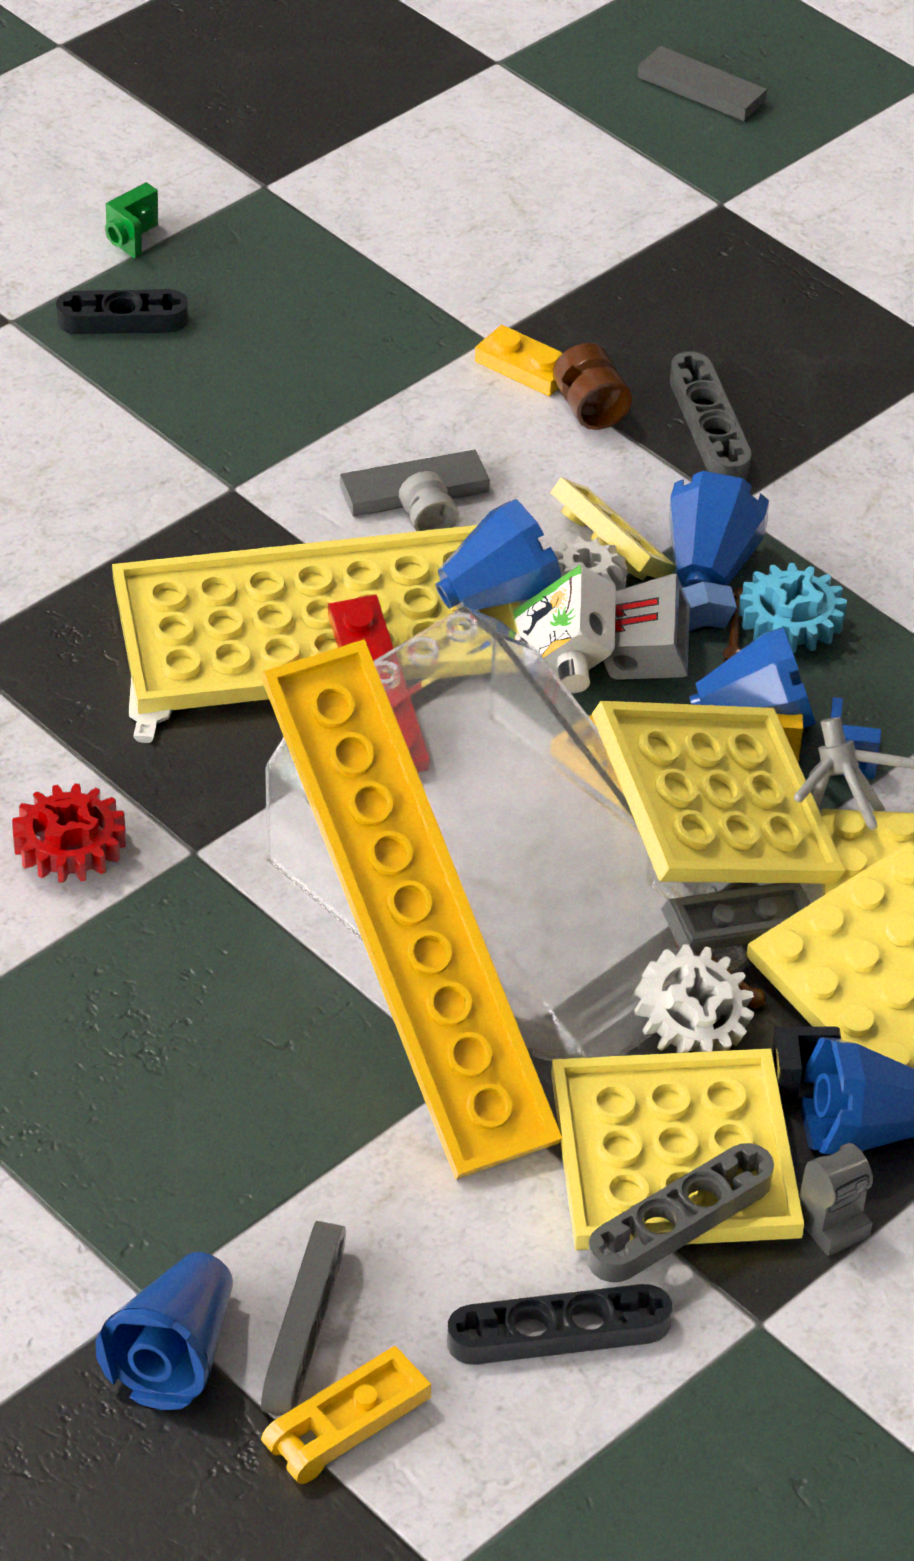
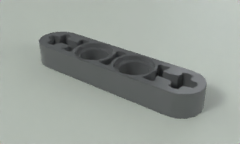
M698 352L677 354L671 361L670 385L707 471L739 477L744 480L747 479L750 473L751 449L712 362L707 356ZM693 377L698 378L697 381L692 382ZM705 399L714 402V404L700 405L693 401ZM721 429L727 433L714 435L706 432V430ZM728 452V458L723 457V453Z
M752 1143L735 1145L599 1226L592 1232L589 1239L587 1259L591 1272L599 1279L607 1282L628 1280L763 1198L769 1192L772 1185L774 1172L772 1156L759 1145ZM741 1168L744 1172L737 1176V1170ZM756 1170L758 1173L754 1176L751 1172ZM705 1190L716 1195L719 1201L710 1207H702L691 1202L688 1196L693 1192ZM653 1217H662L672 1222L675 1228L671 1232L657 1234L649 1231L643 1223ZM608 1248L612 1253L605 1255L604 1249ZM625 1249L623 1257H620L618 1254H616Z
M317 1220L314 1223L266 1373L261 1398V1412L282 1416L298 1405L341 1265L346 1240L345 1226Z

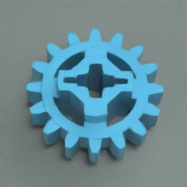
M789 563L787 571H781L776 565H770L769 575L756 571L753 573V582H744L739 604V616L743 617L742 627L744 630L754 629V640L763 633L784 627L793 653H796L798 645L804 644L810 651L816 650L817 640L829 645L832 643L833 633H841L847 606V600L842 598L843 588L841 586H830L832 576L829 574L819 578L814 576L815 567L809 566L805 571H799L795 563Z

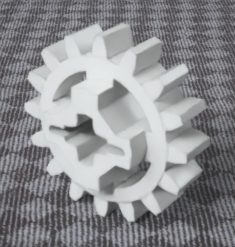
M689 944L682 946L676 956L669 949H666L662 952L657 962L651 961L642 974L643 978L635 989L634 994L641 998L634 1011L635 1015L649 1018L642 1030L645 1035L657 1032L662 1037L658 1043V1049L662 1051L672 1044L677 1047L676 1053H688L689 1050L711 1052L712 1050L728 1051L732 1044L738 1045L747 1032L745 1028L754 1015L753 1011L746 1008L754 996L752 991L739 989V985L746 977L743 972L731 975L726 970L729 966L730 958L725 956L718 963L712 961L711 948L705 947L700 956H694ZM674 977L675 983L670 985L667 991H662L663 983ZM721 1015H726L725 1023L714 1030L713 1024L718 1021Z

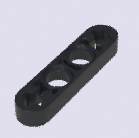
M636 1284L469 1304L459 1307L448 1319L447 1348L456 1360L465 1364L478 1365L650 1344L660 1341L667 1335L671 1326L672 1301L668 1293L660 1287L652 1284ZM647 1308L650 1316H654V1318L644 1319L643 1314L637 1311V1309ZM615 1310L620 1311L619 1321L622 1320L621 1324L614 1323ZM593 1312L603 1319L604 1324L592 1330L583 1329L574 1323L573 1317L578 1313ZM528 1318L541 1321L547 1329L541 1335L526 1336L517 1331L515 1325L521 1320ZM499 1324H505L504 1338H499L500 1327L497 1328ZM476 1329L481 1339L471 1340L470 1335L465 1330Z

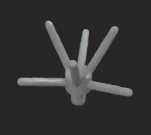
M841 717L822 720L820 723L825 745L818 748L821 761L810 771L809 778L796 792L794 800L798 803L802 802L814 789L812 796L819 809L829 777L844 774L868 829L875 830L877 822L870 805L874 811H885V807L858 767V761L914 769V759L856 750L853 740H845Z

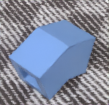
M700 582L683 588L690 605L689 631L704 626L726 628L737 608L731 586Z

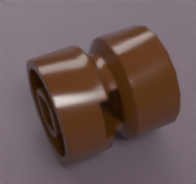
M583 343L566 350L558 358L553 368V379L582 426L592 430L609 428L618 423L628 413L632 405V394L604 348L594 343Z

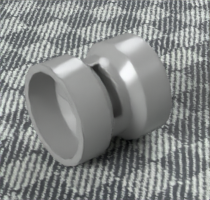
M431 471L418 472L408 477L402 483L399 489V499L406 512L410 514V521L416 531L453 528L459 519V511L452 497L448 495V490L440 475Z

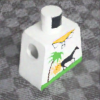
M580 564L513 610L515 623L528 664L533 670L559 683L560 688L567 693H579L586 690L590 685L588 670L609 657L615 648V584Z

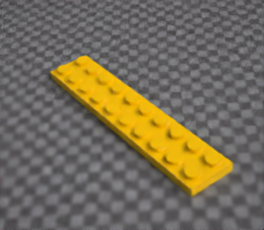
M365 639L263 671L262 682L455 1180L559 1144L562 1140L561 1133Z

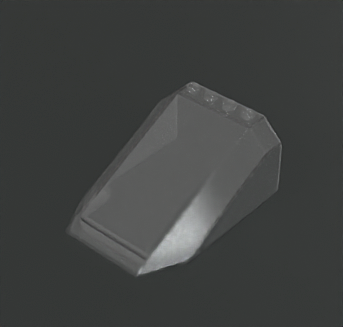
M463 606L373 662L526 1047L532 1049V1056L550 1062L552 1059L623 1056L653 1035H645L642 1031L649 1018L635 1015L634 1011L641 1000L634 993L643 978L642 974L651 961L657 962L664 950L669 949L675 956L680 951L674 943V935L663 915L662 907L671 898L718 892L714 882L659 881L596 725L532 644L500 620ZM283 738L266 764L267 861L362 940L290 751ZM743 945L711 949V954L719 961L725 956L731 959L728 968L733 973L741 972L748 967L749 959L746 957ZM674 977L663 983L662 991H667L670 985L675 983Z

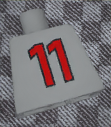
M677 574L667 575L616 591L615 648L612 654L603 660L610 677L620 680L688 676L690 605Z

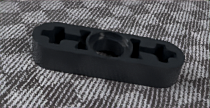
M172 289L70 291L61 295L56 302L57 324L61 330L71 334L169 333L183 329L188 323V299L182 292ZM119 309H128L133 311L127 314L113 313V311Z

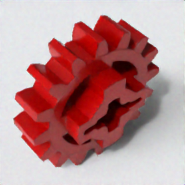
M74 783L70 792H63L57 784L52 786V795L47 797L37 791L33 793L34 805L21 803L19 805L20 817L12 819L15 855L22 856V866L27 869L37 865L38 877L42 879L51 872H55L60 883L66 881L68 874L75 873L81 882L86 881L87 871L90 869L99 874L106 873L105 860L118 863L120 860V848H125L127 844L124 811L116 810V799L114 797L101 801L100 789L96 787L88 794L81 793L80 784Z

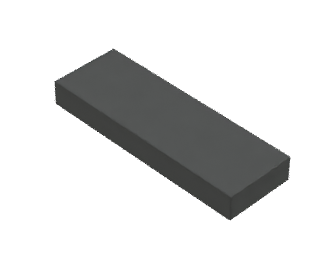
M661 45L638 65V78L742 121H745L766 101V88Z
M475 449L341 473L340 488L354 517L404 508L399 499V489L408 477L418 472L431 471L440 475L448 490V495L452 499L489 492L490 479Z
M774 883L668 899L661 910L679 948L681 949L683 945L689 944L692 952L703 951L705 947L718 949L749 944L810 905V902L800 883Z

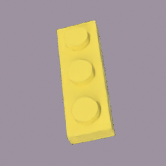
M562 477L559 479L550 493L565 505L561 512L574 523L582 527L587 525L593 530L592 540L599 537L602 546L616 545L617 553L625 557L627 571L630 574L644 580L647 575L658 579L673 573L675 564L588 487Z

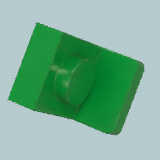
M147 182L106 203L105 232L107 239L114 246L119 247L133 258L142 254L141 234L158 226V190Z

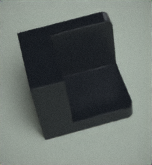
M775 1027L772 1056L782 1105H802L803 1096L805 1098H814V1083L804 1082L806 1065L820 1037L841 1039L839 1027Z

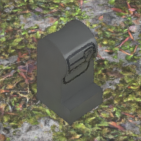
M852 1143L840 1146L838 1152L830 1156H821L807 1162L799 1197L804 1228L828 1257L870 1237L873 1222L863 1211L867 1189L871 1188L873 1183V1175L866 1157Z

